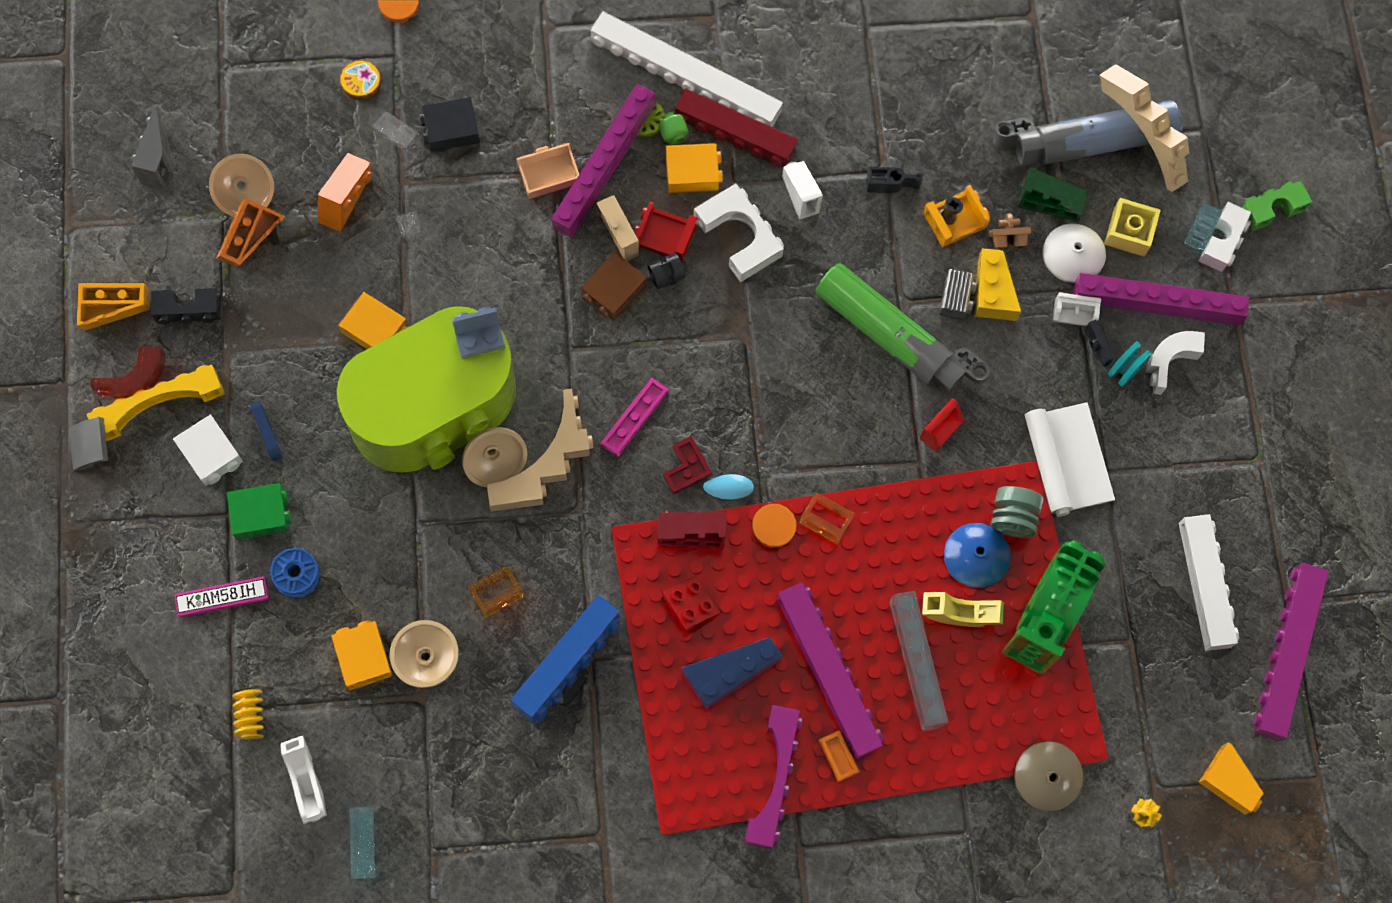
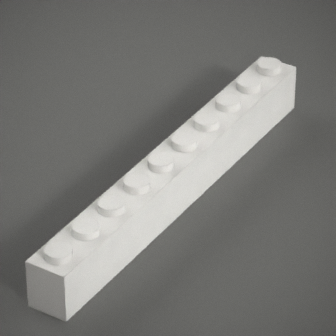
M603 11L590 30L591 41L595 45L609 49L616 56H623L632 64L640 65L646 68L648 72L664 77L669 83H676L682 86L684 90L687 88L773 127L781 114L783 102Z

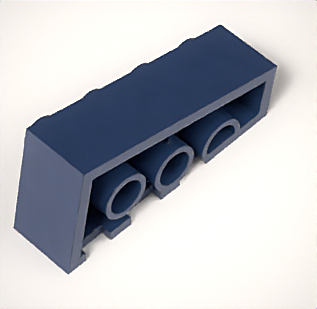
M769 637L682 667L681 674L705 710H707L781 662L783 656Z

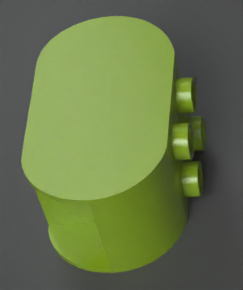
M449 307L440 310L361 352L346 364L341 372L337 386L338 405L356 447L369 462L381 469L401 473L417 471L427 465H430L433 470L439 469L449 464L455 458L454 450L469 443L478 433L498 427L506 419L514 404L516 382L510 348L504 333L502 332L505 343L504 349L463 359L460 355L452 318L460 313L467 312L470 314L478 312L477 310L468 307Z

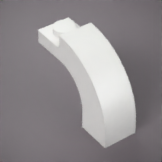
M1196 331L1179 332L1169 336L1159 344L1151 355L1146 367V373H1152L1150 386H1153V394L1161 395L1167 388V374L1170 361L1177 358L1194 360L1200 358L1204 352L1205 333Z

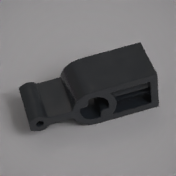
M868 166L866 192L897 193L902 187L919 189L923 180V174H904L903 170L897 167Z

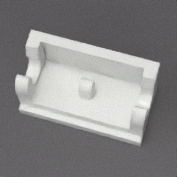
M1058 293L1054 301L1053 322L1087 326L1089 322L1099 320L1101 298Z

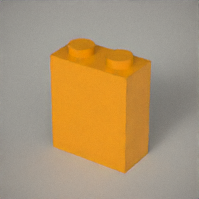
M716 144L666 146L668 193L718 191L719 183L723 182L722 170H718V164H721V151H717Z
M363 292L338 326L342 334L364 348L369 349L408 328L406 318Z
M363 621L358 624V627L349 629V627L341 628L336 631V634L331 635L345 684L349 691L393 677L381 634L375 621Z

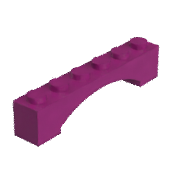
M772 705L767 731L772 733L776 745V780L772 794L764 809L755 819H749L744 844L770 850L773 848V844L778 845L780 831L776 830L778 821L782 822L785 808L781 807L782 798L787 799L789 785H785L786 777L792 774L794 763L790 762L791 753H796L798 740H794L795 732H800L802 718L798 717V710Z

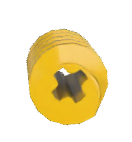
M244 690L233 695V699L238 701L233 704V708L239 710L233 714L234 718L239 719L233 723L234 727L239 728L234 731V736L248 740L264 737V735L257 734V731L264 729L263 726L257 725V722L263 720V717L256 715V713L263 711V708L256 706L257 703L263 701V699L256 697L257 694L262 693L261 690Z

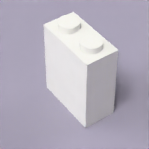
M211 414L173 438L205 486L218 482L222 475L235 471L243 462Z

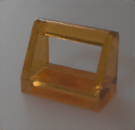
M816 492L802 514L799 523L838 544L855 513ZM816 502L846 518L841 529L811 513Z
M508 566L468 586L484 618L524 597L521 587ZM508 576L513 587L482 603L476 592Z

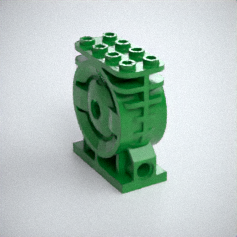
M1074 540L1065 542L1051 559L1048 568L1044 572L1020 618L1014 637L1002 652L1004 655L1041 675L1061 657L1064 651L1062 646L1081 617L1100 578V572L1106 566L1103 555L1084 549L1081 543Z

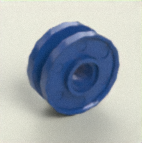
M291 548L284 550L273 560L270 569L274 585L286 597L301 598L307 596L314 591L320 579V570L312 554L304 549ZM294 569L301 570L297 577H291L290 573Z

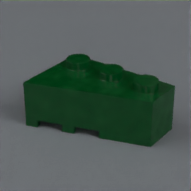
M1030 168L1022 185L1018 208L1079 222L1084 212L1088 191Z

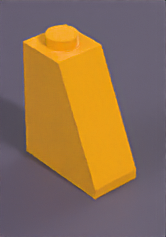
M1229 742L1221 746L1198 783L1244 815L1252 811L1256 812L1262 803L1259 800L1263 795L1262 790L1234 747Z

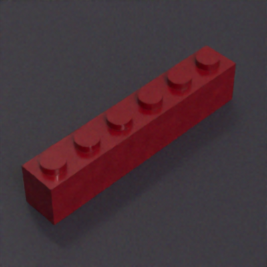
M685 88L675 107V114L682 115L686 124L694 126L700 132L712 134L720 141L732 143L738 149H745L755 157L765 158L775 166L786 167L796 150L797 138Z

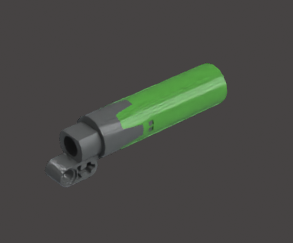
M842 263L832 267L817 286V296L926 384L929 385L934 380L951 393L964 376L975 384H984L988 380L990 368L987 363L967 348H960L955 353L951 352ZM959 356H960L961 358H963L964 356H966V357H967V363H966L965 361H963L962 363H960V362H959ZM981 368L985 371L986 375L981 378L977 377L974 374V370Z

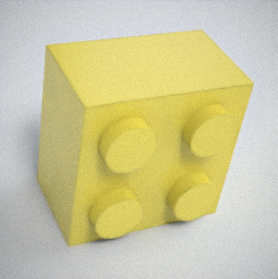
M1120 198L1114 208L1104 245L1145 257L1151 247L1161 210Z

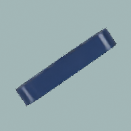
M261 401L250 404L271 460L274 461L283 457Z

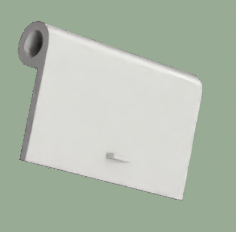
M1087 402L1048 412L1045 409H1036L1025 414L1052 514H1056L1057 517L1065 516L1072 510L1115 501Z

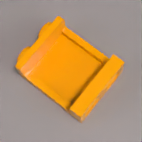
M970 185L965 188L964 192L953 196L963 203V209L957 214V220L952 225H947L940 214V211L945 207L944 203L946 200L937 204L932 201L925 205L923 214L942 248L987 228L990 214L985 207L983 208L977 191H973Z

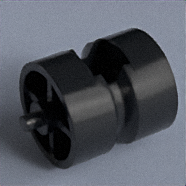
M676 253L665 256L663 261L658 259L647 264L649 272L647 281L651 280L656 289L668 286L669 281L675 283L685 279L683 266H686V262H681Z

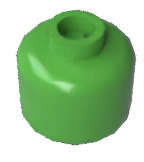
M673 112L665 114L662 117L663 120L658 125L663 140L671 143V145L682 143L686 140V136L689 133L683 116L679 114L674 115Z

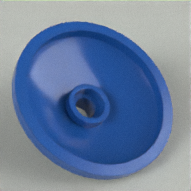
M970 523L959 527L950 535L944 548L946 568L956 581L967 587L986 588L996 584L1006 574L1010 565L1011 555L1006 539L1000 532L993 530L991 526L986 524ZM976 549H982L983 554H977Z

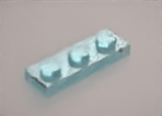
M374 807L349 808L351 879L376 878Z

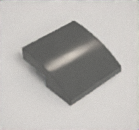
M95 417L69 428L73 471L94 467V464L108 461L104 418Z

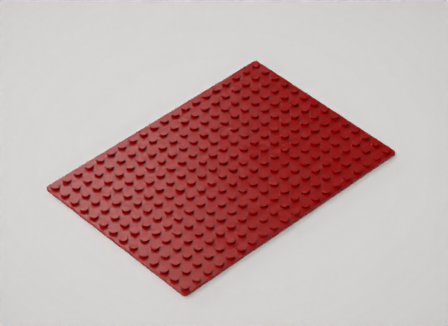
M1037 461L716 510L727 511L724 548L657 545L659 519L619 525L612 528L660 832L663 835L749 821L750 818L755 819L761 813L772 794L777 774L776 745L772 733L767 731L772 705L798 710V717L802 718L800 732L796 731L794 740H798L796 753H791L790 762L794 763L792 774L786 777L785 785H789L787 799L782 798L781 807L785 808L784 815L1015 776L1017 761L1022 753L1032 745L1040 742H1056L1068 747L1077 756L1081 765L1103 762L1108 758L1078 624L1075 625L1070 636L1062 646L1064 651L1061 657L1042 675L1002 653L1005 646L1014 637L1020 618L1044 572L1048 568L1051 559L1060 549L1053 516ZM1004 486L1022 487L1042 495L1041 513L1036 515L1039 519V524L1036 526L1038 528L1036 536L1019 538L1002 534L1008 543L1011 558L1009 568L1000 581L986 588H971L959 583L951 576L944 561V548L948 538L956 529L966 524L982 523L990 526L991 520L994 518L992 516L993 511L999 509L995 506L998 488ZM769 504H780L787 507L793 513L796 520V532L792 540L779 548H769L762 545L752 531V522L756 512ZM976 549L977 554H983L982 549ZM697 576L718 609L719 614L693 626L692 630L686 632L684 629H681L678 618H674L675 613H671V609L667 602H664V596L661 592ZM802 582L805 588L809 587L813 595L811 601L814 607H819L823 615L821 621L824 627L830 629L833 635L831 641L835 648L838 647L843 656L841 661L844 667H848L852 673L853 680L851 681L854 688L858 687L863 696L861 702L865 709L868 708L874 719L871 722L875 729L880 730L884 739L881 749L858 760L855 759L777 600L779 592ZM924 592H946L954 598L970 601L1001 600L1004 603L1003 624L967 627L931 620L922 615ZM916 610H917V612L919 613V616H920L921 629H920V622L918 621L919 619H918V617H917ZM770 637L783 656L781 662L705 710L681 674V668ZM924 641L927 643V644H926L927 647H928V651H927V652H926V648H925V645H924ZM930 664L933 667L934 674L931 672ZM938 693L940 694V698H941L940 703H939V699H938V695H937ZM839 730L859 770L858 774L841 782L837 781L819 744V739Z

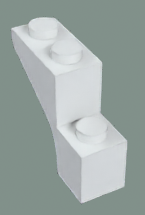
M300 736L281 743L282 756L292 781L303 823L317 821L321 817L326 816L324 796L314 772L312 757L304 737Z

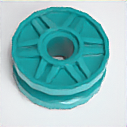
M1138 341L1118 359L1107 374L1110 378H1113L1118 373H1121L1122 377L1118 382L1121 387L1136 375L1152 355L1147 350L1139 356L1137 352L1141 344Z

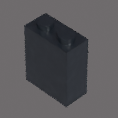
M471 97L422 106L423 114H419L421 126H426L427 132L423 133L425 145H430L431 152L480 143Z

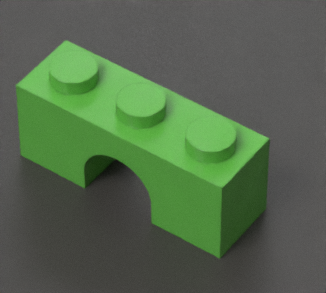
M1301 181L1296 183L1288 182L1278 190L1270 189L1263 193V196L1248 198L1244 201L1245 204L1242 208L1251 212L1248 220L1251 221L1249 229L1252 232L1270 225L1276 217L1272 210L1273 206L1281 208L1288 218L1306 211L1312 200Z

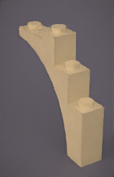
M1114 65L1100 74L1102 91L1114 99L1131 116L1153 148L1164 175L1166 188L1173 192L1187 183L1188 176L1185 156L1189 154L1188 138L1170 127L1168 110L1151 101L1149 84L1118 65Z
M572 389L563 390L564 408L561 424L547 451L532 466L520 474L504 481L487 484L491 512L544 505L543 497H547L546 486L542 483L567 480L566 473H570L569 459L590 456L589 449L593 448L592 435L587 436V429H582L580 416L575 414V409L579 408L578 397L573 396Z

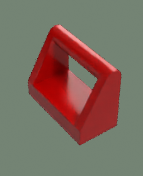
M951 399L923 429L919 438L934 452L939 450L965 420L955 399Z

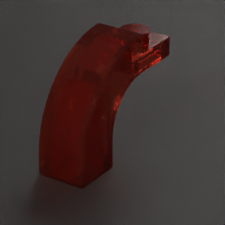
M139 346L137 362L130 373L120 378H91L90 387L97 395L110 396L111 394L115 400L120 398L126 399L133 396L137 391L151 389L163 372L166 354L161 347Z

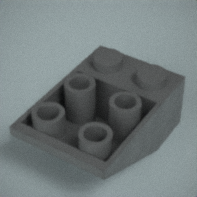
M153 110L151 117H148L146 120L145 132L138 140V149L136 154L132 155L130 164L142 185L165 190L172 174L168 136L158 112Z

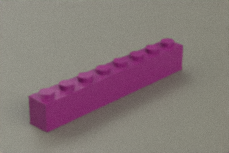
M636 84L551 218L555 230L570 238L574 236L656 106L655 92Z
M1080 273L1074 284V295L1101 298L1100 306L1233 325H1241L1248 317V296Z
M1303 562L1296 568L1294 567L1291 572L1290 580H1292L1291 588H1288L1285 595V600L1287 601L1286 608H1283L1280 614L1281 628L1275 634L1274 641L1277 642L1275 650H1272L1269 657V662H1271L1270 671L1268 670L1265 674V690L1261 692L1258 704L1261 705L1260 710L1253 719L1254 733L1277 741L1287 738L1328 570Z
M802 582L779 592L777 600L855 759L858 760L881 749L884 739L880 730L875 729L871 722L874 719L868 708L865 709L861 702L863 700L861 691L858 687L854 688L851 681L853 680L852 673L848 667H844L841 661L843 659L842 653L838 647H834L831 641L833 635L828 627H824L821 621L823 615L819 607H814L811 601L813 599L809 587L805 588Z

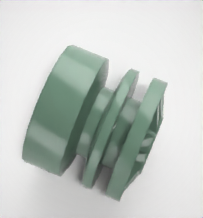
M1004 486L998 488L995 506L999 509L993 511L992 516L994 518L991 520V528L1001 534L1012 537L1031 538L1036 536L1038 530L1036 526L1039 524V519L1036 515L1041 513L1042 495L1022 487Z

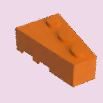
M347 153L318 194V223L339 232L342 231L365 185L372 178V172H370L371 162Z
M247 198L243 199L216 259L235 268L240 266L285 216Z

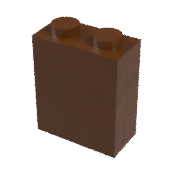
M614 252L581 287V296L585 303L590 306L593 304L598 308V312L607 319L609 317L615 321L647 286V277Z

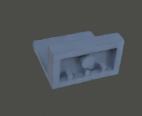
M484 307L478 310V312L470 314L464 312L452 318L462 359L505 348L496 308Z

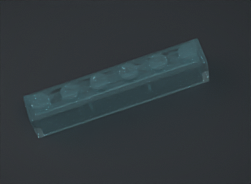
M915 591L895 594L890 599V605L922 731L944 727L948 723V718Z

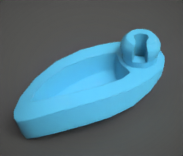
M729 474L704 483L703 488L714 497L734 500L750 495L754 490V485L751 480L744 476Z

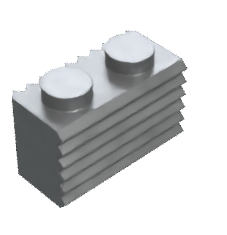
M949 269L939 314L965 319L966 314L971 313L973 301H969L970 294L974 295L977 282L973 281V273Z

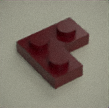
M692 436L672 445V449L681 465L663 473V477L673 495L712 476V472Z

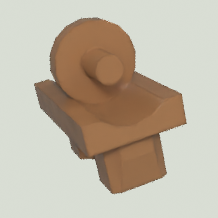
M1007 213L1005 220L998 221L999 226H1006V228L989 231V237H993L995 248L1007 247V236H1013L1014 247L1027 246V234L1031 233V227L1013 228V225H1020V219H1013L1012 214Z

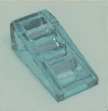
M1203 203L1184 243L1204 251L1222 211ZM1200 220H1202V221H1204V222H1206V223H1208V224H1211V225L1208 226V225H1206V224L1200 222ZM1196 228H1199V229H1201V230L1207 232V234H1205V233H1203V232H1201V231L1196 230ZM1195 235V236H1197V237H1199V238H1202V239H1204V240H1203V242H1202V241H1199V240L1193 238L1192 236Z

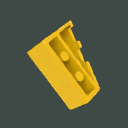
M982 248L977 265L974 317L1017 321L1021 310L1003 250Z

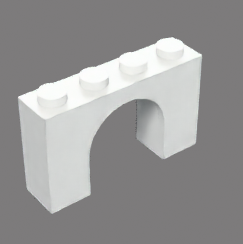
M737 184L694 208V217L698 218L697 223L704 233L729 220L742 221L753 230L755 235L754 241L729 259V267L740 282L782 257L783 242L779 237L773 235L770 224L762 220L758 208L754 204L751 205L747 193L744 189H740Z

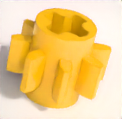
M1139 799L1138 803L1134 804L1131 812L1135 813L1133 821H1136L1142 828L1147 826L1153 828L1155 823L1159 822L1162 817L1160 813H1157L1160 806H1157L1152 799L1145 801Z

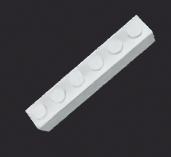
M1210 514L1184 517L1179 522V528L1205 651L1232 648L1238 643L1239 633L1237 628H1234V610L1229 605L1228 597L1230 592L1223 577L1225 575V568L1223 563H1220V545L1216 542L1214 535L1216 533L1215 523L1211 521Z

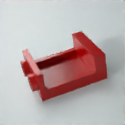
M650 202L648 208L644 207L642 210L640 226L636 225L634 230L639 241V247L663 256L676 253L680 261L683 262L697 228L698 218L690 215L687 220L656 209L654 203Z

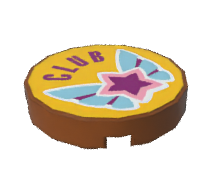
M357 60L347 64L342 69L340 85L344 93L350 98L365 100L374 96L379 91L381 75L378 68L371 62Z

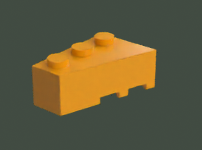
M78 283L77 326L83 331L150 310V288L144 283Z

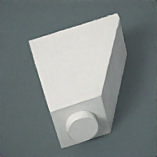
M804 161L787 164L783 169L782 177L799 219L819 214L823 195Z

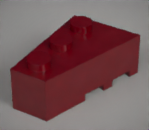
M664 511L659 513L657 545L724 548L727 511L680 513Z

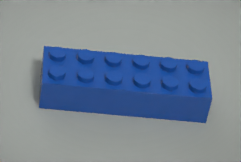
M598 594L510 701L513 709L533 725L537 721L542 722L549 713L547 711L552 703L554 705L557 704L562 698L563 694L561 692L566 686H572L576 681L577 672L581 668L584 670L592 661L591 655L595 651L599 652L606 644V637L609 634L613 635L620 627V611Z

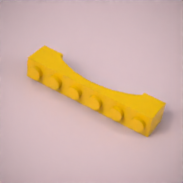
M203 365L198 367L196 371L189 374H180L169 382H160L154 388L137 391L133 396L126 399H117L113 404L106 407H97L88 413L87 417L88 419L95 417L104 418L107 442L122 436L120 431L130 420L158 403L187 397L202 398L204 402L225 395V392L213 365Z

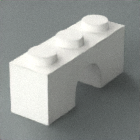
M1227 202L1215 225V228L1225 233L1227 239L1222 240L1212 236L1206 244L1199 262L1221 272L1226 266L1230 267L1236 256L1233 254L1234 249L1238 250L1243 241V238L1240 236L1242 232L1247 231L1251 223L1248 220L1251 212Z

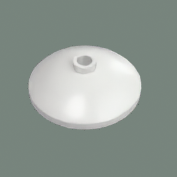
M1066 224L1054 229L1048 235L1043 246V259L1048 270L1054 276L1065 282L1075 283L1080 273L1099 274L1106 260V250L1103 241L1092 229L1080 224ZM1077 245V246H1079L1081 249H1080V250H1077V249H1075L1074 246Z

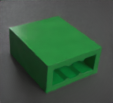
M280 483L227 492L231 531L236 540L289 531V524L292 523L291 512L286 509L289 495L287 489L284 490Z

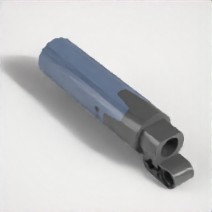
M1172 100L1156 103L1168 110L1170 127L1181 133V113L1177 104ZM1124 109L1034 127L1033 121L1028 118L1003 121L996 125L993 144L999 149L1015 147L1016 155L1021 165L1034 162L1045 165L1150 144L1139 126Z

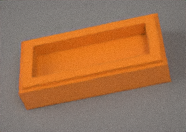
M840 730L819 739V744L838 782L859 773Z

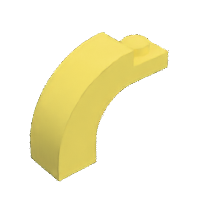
M924 592L922 615L934 621L958 626L984 627V625H1002L1004 603L1001 600H962L954 598L946 592Z

